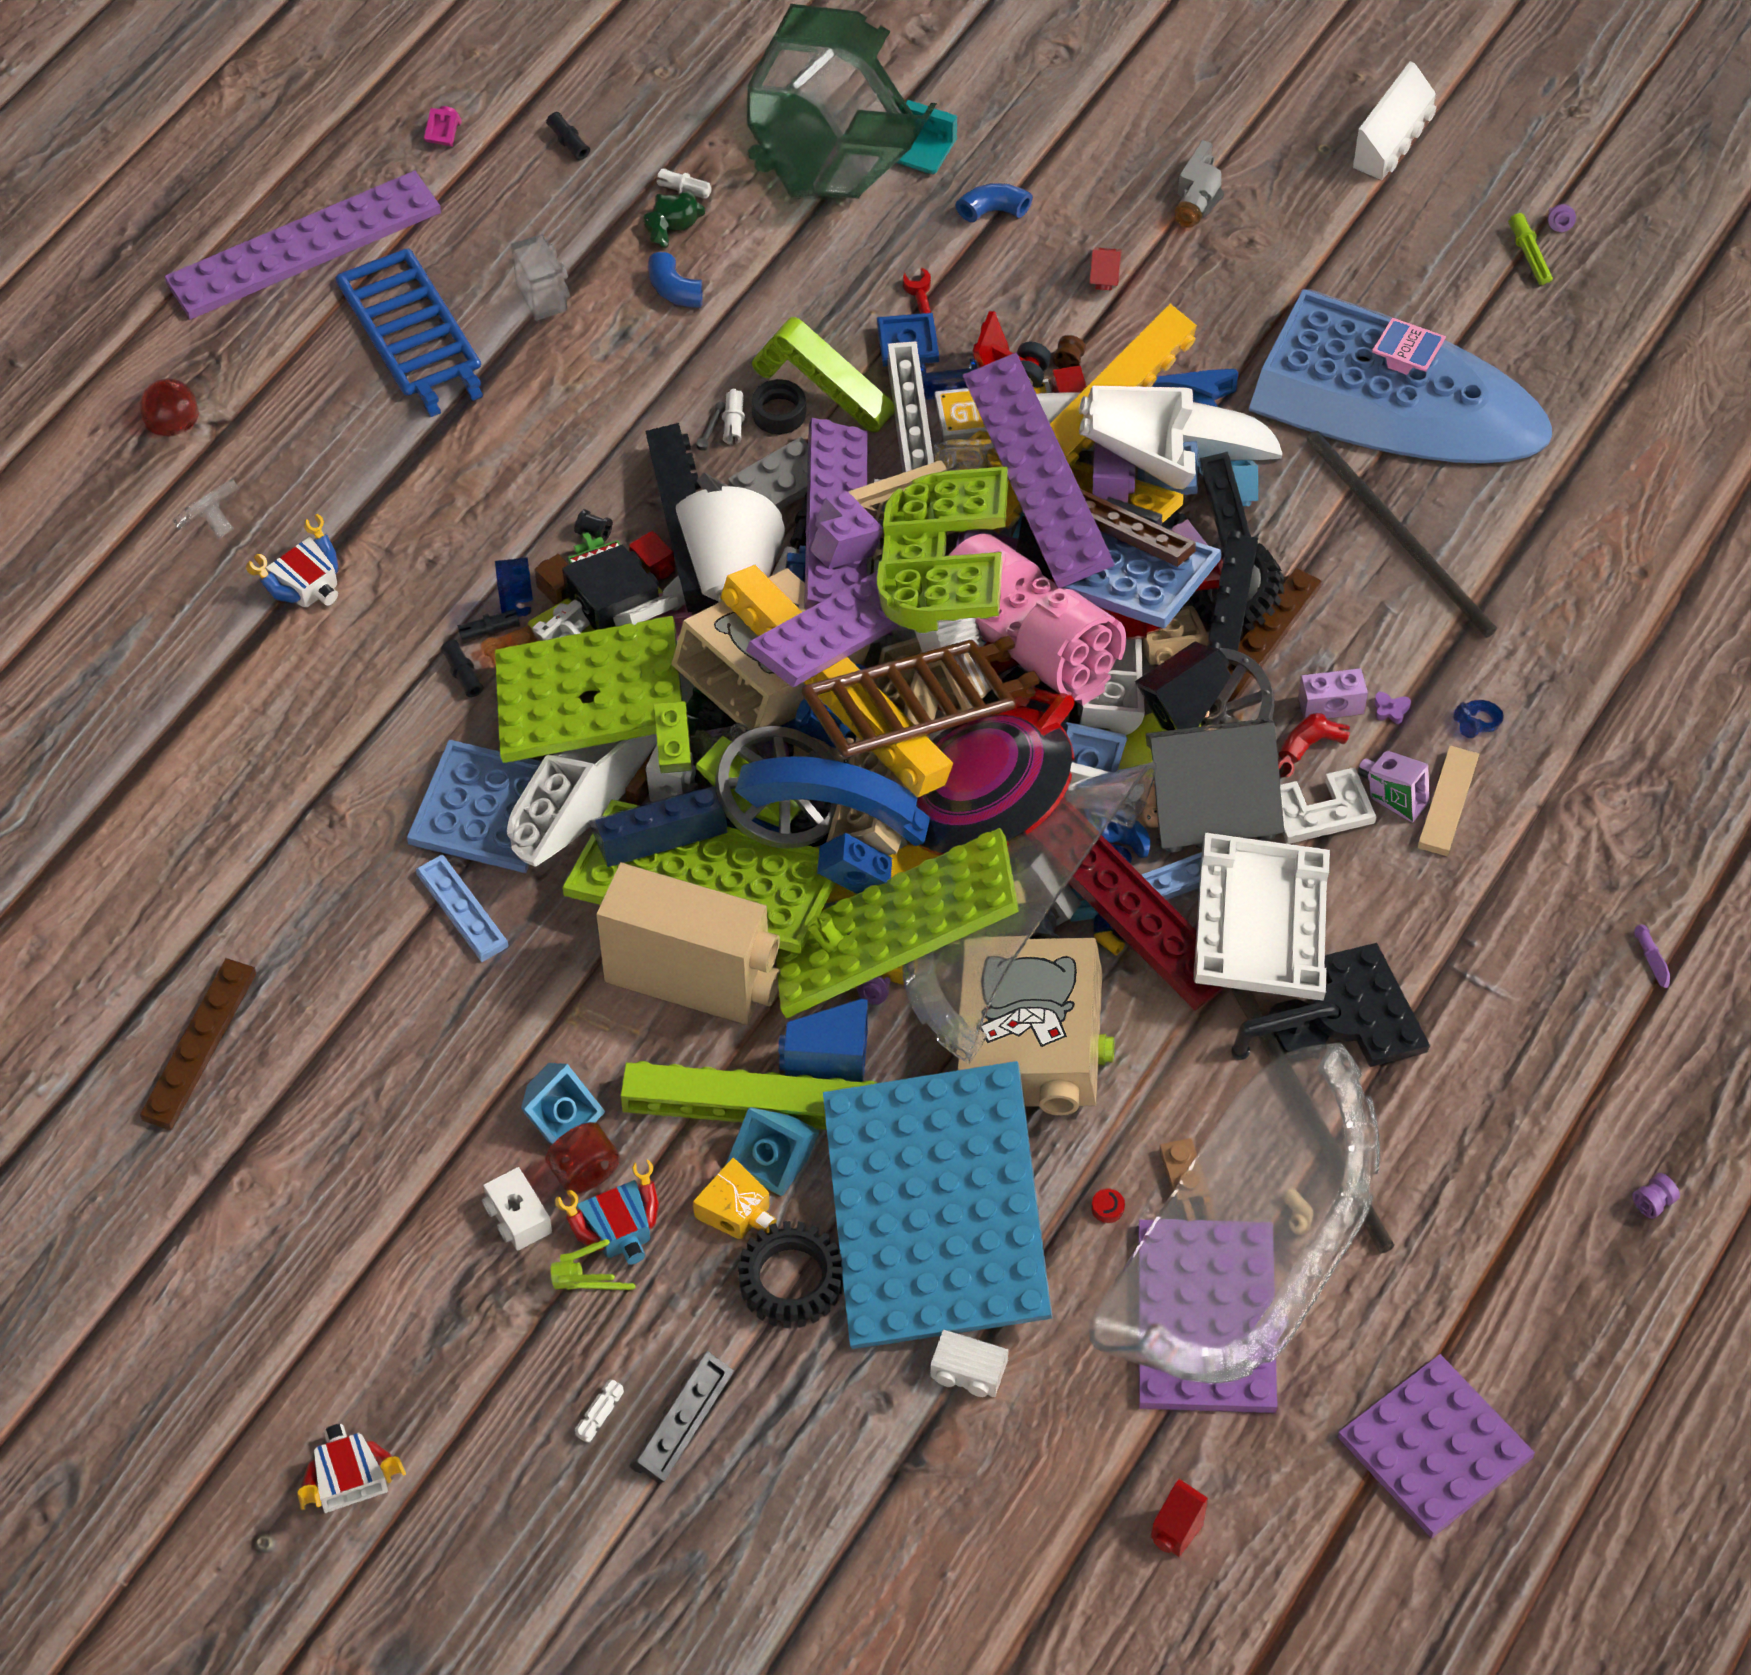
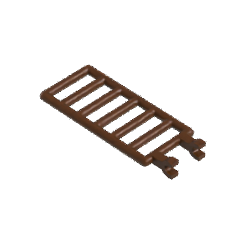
M1008 635L998 639L993 644L979 647L974 640L951 644L803 686L801 692L840 755L848 758L1012 710L1016 706L1014 698L1020 696L1029 698L1035 695V690L1032 686L1039 684L1040 679L1034 671L1023 674L1016 680L1006 683L1001 681L989 662L996 660L998 662H1006L1011 659L1008 650L1015 647V642ZM968 653L999 698V701L985 704L954 656ZM941 660L973 708L958 712L927 664ZM915 668L946 716L931 720L900 672ZM888 676L919 724L904 728L873 679ZM860 683L891 732L876 736L845 687ZM833 691L864 740L848 744L818 695Z

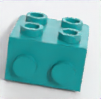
M907 100L903 106V127L887 151V159L919 171L936 174L957 140V115Z

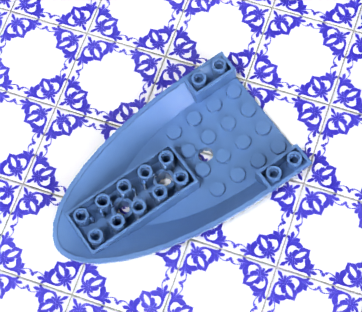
M1309 289L1302 290L1264 363L1249 407L1250 412L1339 441L1399 455L1447 462L1496 463L1514 461L1530 457L1542 451L1548 446L1552 438L1551 423L1540 404L1517 382L1494 366L1444 340L1426 372L1412 368L1406 375L1389 369L1386 358L1372 353V350L1392 317ZM1363 356L1367 357L1369 361L1361 362L1356 358Z

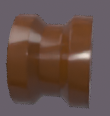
M1073 335L1062 336L1058 342V349L1053 354L1052 360L1054 364L1060 369L1080 366L1081 357L1086 351L1085 343Z

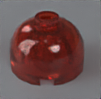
M166 378L151 383L144 390L140 400L142 421L150 432L159 436H175V431H180L183 428L184 432H186L197 422L199 416L197 400L193 391L188 385L177 379Z

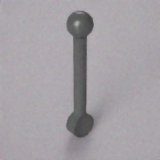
M717 402L715 405L716 411L703 438L697 440V448L703 451L708 448L710 434L720 414L725 411L726 404L724 402Z

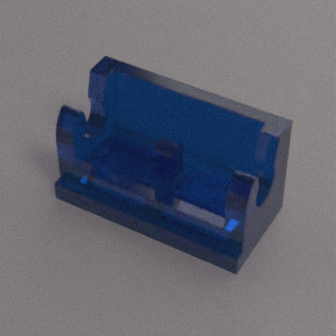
M974 358L969 359V368L926 373L925 364H920L925 400L935 399L936 391L968 388L963 375L978 369L976 360Z
M528 557L495 561L501 613L515 608L518 617L529 615L531 607L518 608L516 606L520 602L526 603L533 600Z

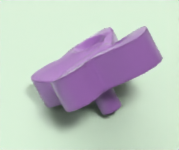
M1378 692L1375 696L1376 718L1381 721L1390 718L1395 724H1400L1403 714L1410 708L1411 700L1404 696L1392 699L1385 692Z

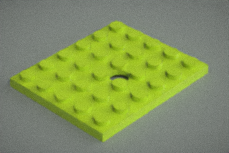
M673 616L637 622L635 625L625 624L496 649L499 743L502 762L507 763L656 734L654 704L683 702L680 672L671 665L677 646ZM595 690L599 692L595 695L594 702L582 703L579 698L586 691Z

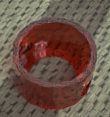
M589 1122L572 1128L560 1136L546 1153L545 1162L566 1192L571 1190L576 1194L592 1190L606 1181L619 1165L620 1154L600 1125ZM565 1156H567L570 1159L566 1162H562V1159ZM601 1161H609L607 1169L602 1167Z

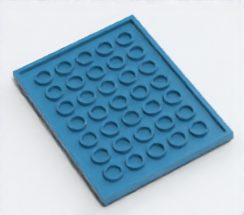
M1018 1061L823 1092L839 1248L842 1258L841 1267H843L842 1276L849 1341L852 1349L937 1337L942 1335L943 1330L963 1333L1053 1319Z

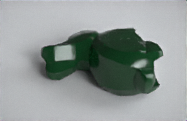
M682 192L679 196L657 194L653 212L646 213L643 218L645 228L651 233V242L659 243L662 248H667L669 245L667 230H685L691 227L699 217L705 215V207L697 203L692 192Z

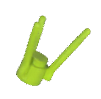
M604 1239L572 1253L560 1254V1262L551 1264V1280L554 1289L634 1290L636 1286L633 1283L601 1282L612 1281L615 1276L613 1274L583 1275L581 1264L579 1262L574 1263L575 1259L609 1245V1239Z

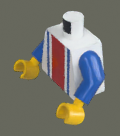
M319 514L314 516L318 523L317 528L311 527L308 519L304 522L305 530L310 534H314V540L309 536L268 566L267 560L262 554L254 556L260 568L255 567L251 561L247 563V572L254 576L259 575V581L274 599L297 603L302 607H309L318 599L327 606L336 601L338 592L334 588L337 585L336 574L339 570L337 555L328 535L323 534L321 530L324 521Z

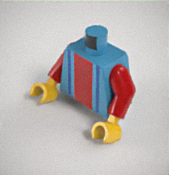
M646 1159L648 1172L644 1175H640L637 1172L636 1162L633 1163L632 1172L640 1179L638 1185L636 1180H633L578 1203L577 1194L574 1191L567 1190V1194L571 1198V1203L568 1207L562 1203L559 1196L556 1197L555 1204L557 1208L567 1212L566 1219L579 1242L589 1246L604 1239H609V1245L596 1251H602L608 1258L623 1253L627 1263L630 1265L644 1259L646 1254L641 1245L650 1240L649 1230L656 1225L659 1208L654 1181H650L649 1178L653 1172V1165L649 1160Z

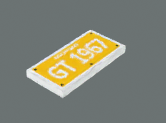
M1048 379L1043 380L1040 388L1033 387L1036 394L1051 393ZM968 388L935 392V401L944 442L969 439L979 430L987 432Z

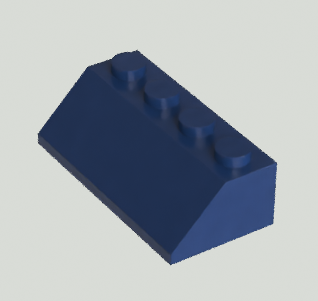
M707 786L589 820L590 827L607 867L728 833L726 814L718 800L715 786Z

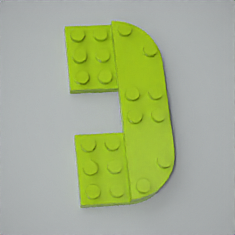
M1007 466L931 473L912 480V484L906 487L904 492L898 488L890 496L884 512V545L882 561H879L877 588L881 609L891 621L900 626L914 629L918 633H928L930 631H938L939 620L956 621L967 618L986 619L999 616L1003 565L1002 553L945 556L947 531L964 532L974 529L993 530L1005 527L1009 480Z

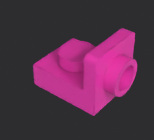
M440 106L439 109L431 108L424 140L428 143L453 146L457 125L460 126L462 122L456 110L447 106Z

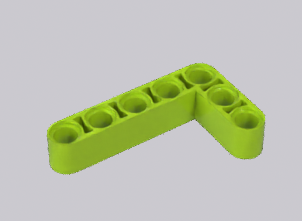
M796 317L788 318L752 360V367L760 376L771 378L788 359L868 431L878 432L895 412L893 402L803 321Z

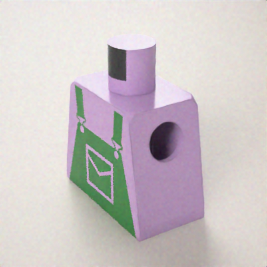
M1391 751L1384 752L1376 763L1367 758L1360 763L1358 775L1370 780V796L1372 799L1413 823L1430 803L1428 764Z

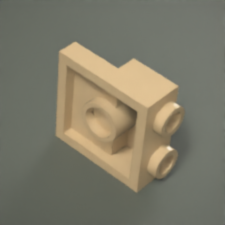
M1193 605L1182 607L1165 629L1162 628L1155 633L1148 634L1147 638H1143V651L1149 665H1160L1194 641L1207 646L1208 634Z

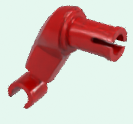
M1322 713L1308 715L1289 733L1278 753L1281 758L1278 759L1279 769L1281 765L1284 767L1280 777H1290L1294 772L1293 763L1299 762L1308 747L1320 739L1324 738L1345 744L1350 736V732H1348L1350 730L1349 725L1329 721Z

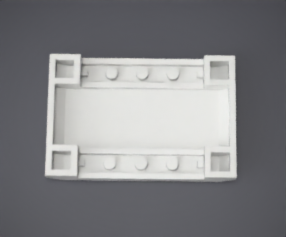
M1205 833L1200 864L1194 982L1323 1001L1326 993V968H1324L1326 891L1330 850Z

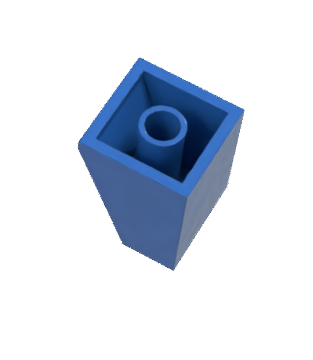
M859 999L787 1022L786 1035L780 1034L779 1070L785 1071V1076L797 1077L799 1075H808L818 1079L842 1078L846 1081L863 1082L868 1038V999Z

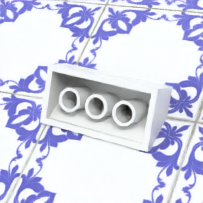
M1409 62L1359 128L1353 164L1354 169L1383 180L1389 171H1394L1401 154L1405 155L1408 152L1413 138L1420 136L1424 123L1432 120L1437 108L1434 105L1436 93L1415 63Z

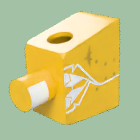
M732 1158L693 1201L694 1217L737 1239L743 1238L752 1227L758 1231L763 1229L767 1234L769 1233V1225L777 1222L776 1218L766 1212L770 1207L769 1192L735 1158Z

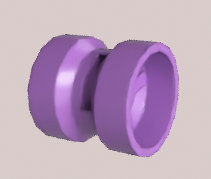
M1657 1173L1649 1180V1185L1638 1188L1632 1194V1198L1642 1214L1650 1219H1655L1663 1212L1665 1205L1671 1206L1680 1198V1192L1671 1178L1663 1173Z

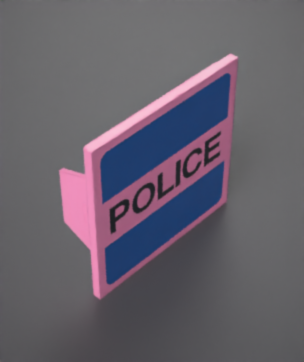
M1392 318L1373 348L1372 353L1385 357L1388 368L1407 375L1412 368L1426 372L1446 336Z

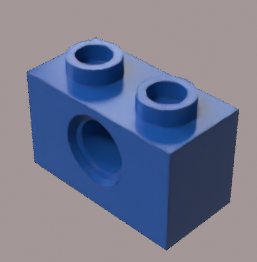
M847 833L822 844L819 848L817 873L856 894L863 892L869 886L885 884L887 880L891 879L892 858Z

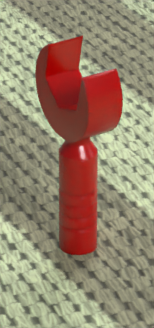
M921 268L922 279L920 281H911L904 273L903 288L908 294L915 295L920 314L931 313L926 295L931 287L930 273L926 269Z

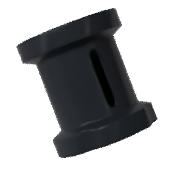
M583 509L575 522L574 532L580 535L588 532L590 536L594 538L602 537L603 541L606 542L612 530L613 520L608 517L602 519Z

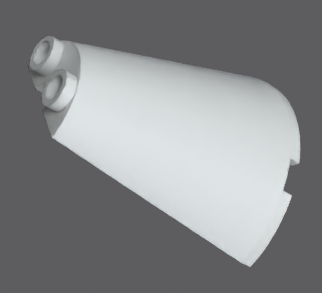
M1092 386L1089 396H1083L1079 407V414L1084 415L1080 424V435L1088 437L1172 488H1186L1196 474L1195 453L1183 450V428L1193 411L1192 389Z
M722 486V491L708 493L707 489L689 495L676 505L677 516L703 595L718 602L723 601L720 597L727 575L752 565H756L767 577H770L784 541L785 526L779 509L769 499L745 488Z

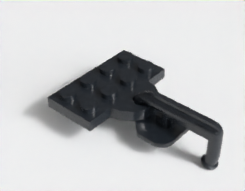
M1377 943L1325 955L1324 968H1326V982L1328 985H1326L1324 1000H1314V1003L1310 1005L1299 999H1292L1273 1005L1269 1015L1241 1024L1231 1049L1234 1058L1238 1060L1246 1059L1250 1055V1047L1248 1045L1251 1038L1275 1032L1283 1050L1288 1055L1295 1058H1304L1320 1054L1330 1036L1333 1039L1344 1042L1357 1041L1368 1065L1372 1067L1427 1053L1430 1044Z

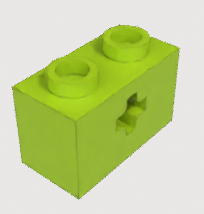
M686 702L654 704L661 774L692 771Z

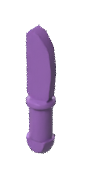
M1639 924L1634 930L1635 937L1638 938L1644 950V956L1647 957V961L1659 985L1667 988L1670 984V973L1667 964L1660 954L1659 948L1655 946L1648 927Z

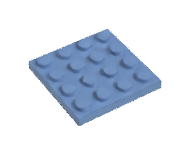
M1100 531L1115 566L1067 585L1063 589L1074 590L1100 608L1165 629L1221 560V549L1196 542V552L1176 567Z
M449 739L407 836L408 845L526 873L529 864L522 861L512 850L510 838L507 835V826L515 804L542 761L528 758L503 763L500 751Z

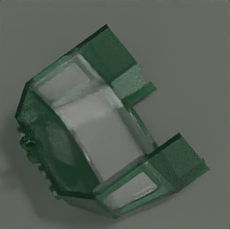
M790 4L747 85V126L758 142L757 145L754 144L748 149L747 155L751 160H756L754 167L757 171L767 173L774 169L791 198L859 199L862 193L911 149L937 103H930L923 116L913 115L877 59V55L891 31L881 25L877 29L865 22L867 17L858 11Z

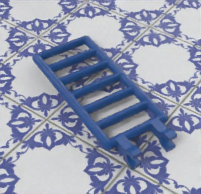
M411 249L400 250L336 275L335 281L402 393L406 396L418 393L430 417L441 414V410L437 405L439 398L430 387L458 376L465 385L472 401L483 397L479 388L481 381L473 373L474 370L480 368L481 361ZM403 261H406L410 268L356 290H353L349 283ZM414 279H417L421 285L418 289L368 308H364L360 301ZM426 297L432 303V306L377 327L371 319ZM438 315L444 322L442 325L387 345L382 338ZM448 334H451L455 340V343L398 364L393 356ZM461 352L467 360L411 383L405 376L406 373Z

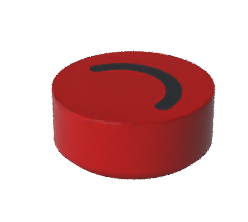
M1106 1188L1099 1190L1093 1196L1091 1211L1097 1220L1103 1223H1113L1122 1217L1125 1200L1118 1191Z

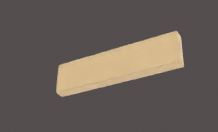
M1449 746L1419 840V849L1448 857L1479 759V753Z

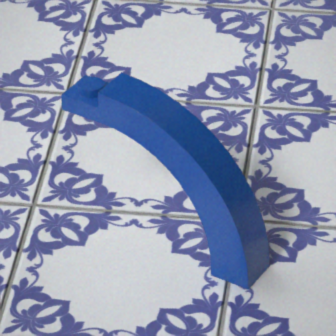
M796 756L755 761L741 767L735 792L756 808L778 801L801 799L825 801L847 806L880 820L914 846L925 842L930 817L916 807L918 798L908 789L870 770L829 759Z

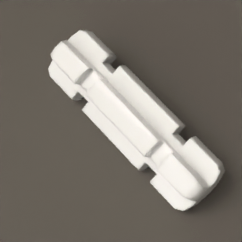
M611 1379L606 1382L601 1389L603 1393L597 1395L584 1414L585 1420L581 1419L575 1428V1435L585 1442H590L597 1433L596 1428L601 1427L614 1408L613 1403L618 1402L624 1392L623 1386L620 1383Z

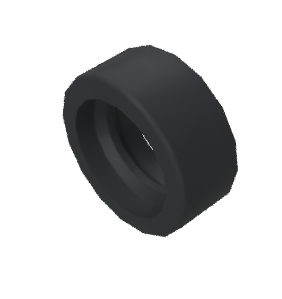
M774 379L766 381L754 391L751 401L752 416L755 424L761 430L770 434L782 435L798 429L805 421L806 397L804 391L796 383L789 380ZM775 399H786L796 405L794 410L781 415L771 414L762 408L765 403Z

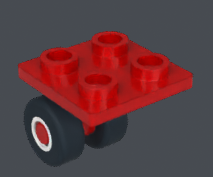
M995 311L988 312L985 322L981 325L978 341L973 346V357L977 360L979 367L1014 354L1010 352ZM1031 341L1022 343L1018 348L1017 354L1032 386L1040 388L1044 380V371L1048 368L1051 360V354L1040 343Z

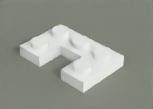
M1355 767L1326 774L1325 782L1333 799L1307 806L1297 781L1280 785L1285 832L1282 834L1286 844L1375 823L1376 814Z

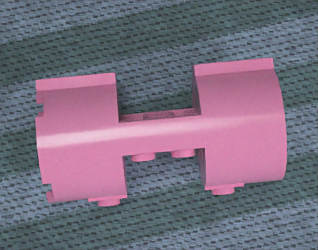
M978 534L960 543L949 554V556L1002 553L1003 565L999 616L986 619L975 618V623L978 625L977 629L980 630L979 635L982 636V640L993 644L998 639L1010 635L1015 642V647L1008 650L1011 658L1016 660L1026 671H1034L1042 682L1059 694L1065 693L1073 696L1074 701L1081 706L1105 692V684L1112 677L1108 673L1116 659L1122 660L1126 647V632L1120 621L1074 590L1057 588L1054 582L1042 575L1041 570L1036 564L992 535Z

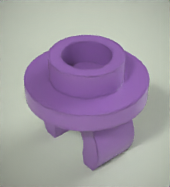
M1560 204L1549 208L1548 223L1554 231L1565 232L1573 227L1576 221V214L1572 207Z
M878 976L857 986L861 999H868L869 1004L877 1005L883 1003L889 994L890 978L886 977L884 980Z

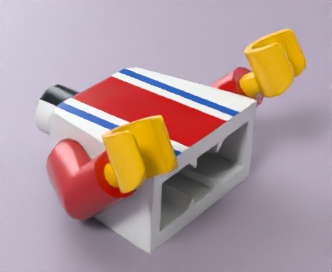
M342 1424L331 1425L324 1430L327 1444L314 1449L315 1459L308 1463L301 1488L297 1492L300 1509L304 1510V1506L308 1503H316L317 1507H321L322 1503L324 1512L327 1513L388 1492L386 1482L388 1484L391 1483V1477L394 1474L400 1473L404 1476L406 1472L400 1458L392 1456L374 1441H365L360 1433L347 1437Z

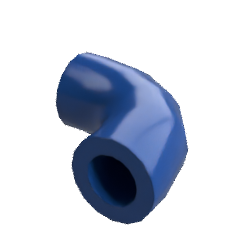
M990 183L975 187L956 201L955 206L959 215L968 222H975L983 214L992 211H1004L1017 218H1021L1030 208L1033 195L1011 184Z
M666 252L652 254L648 260V272L651 285L658 294L675 305L702 308V280L687 279L680 276L676 272V260L671 254Z

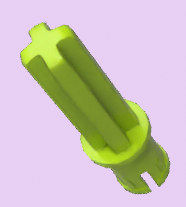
M1523 213L1514 214L1510 217L1511 220H1508V224L1515 235V244L1522 248L1538 284L1545 285L1551 282L1553 277L1535 241L1537 235L1530 229L1526 216Z

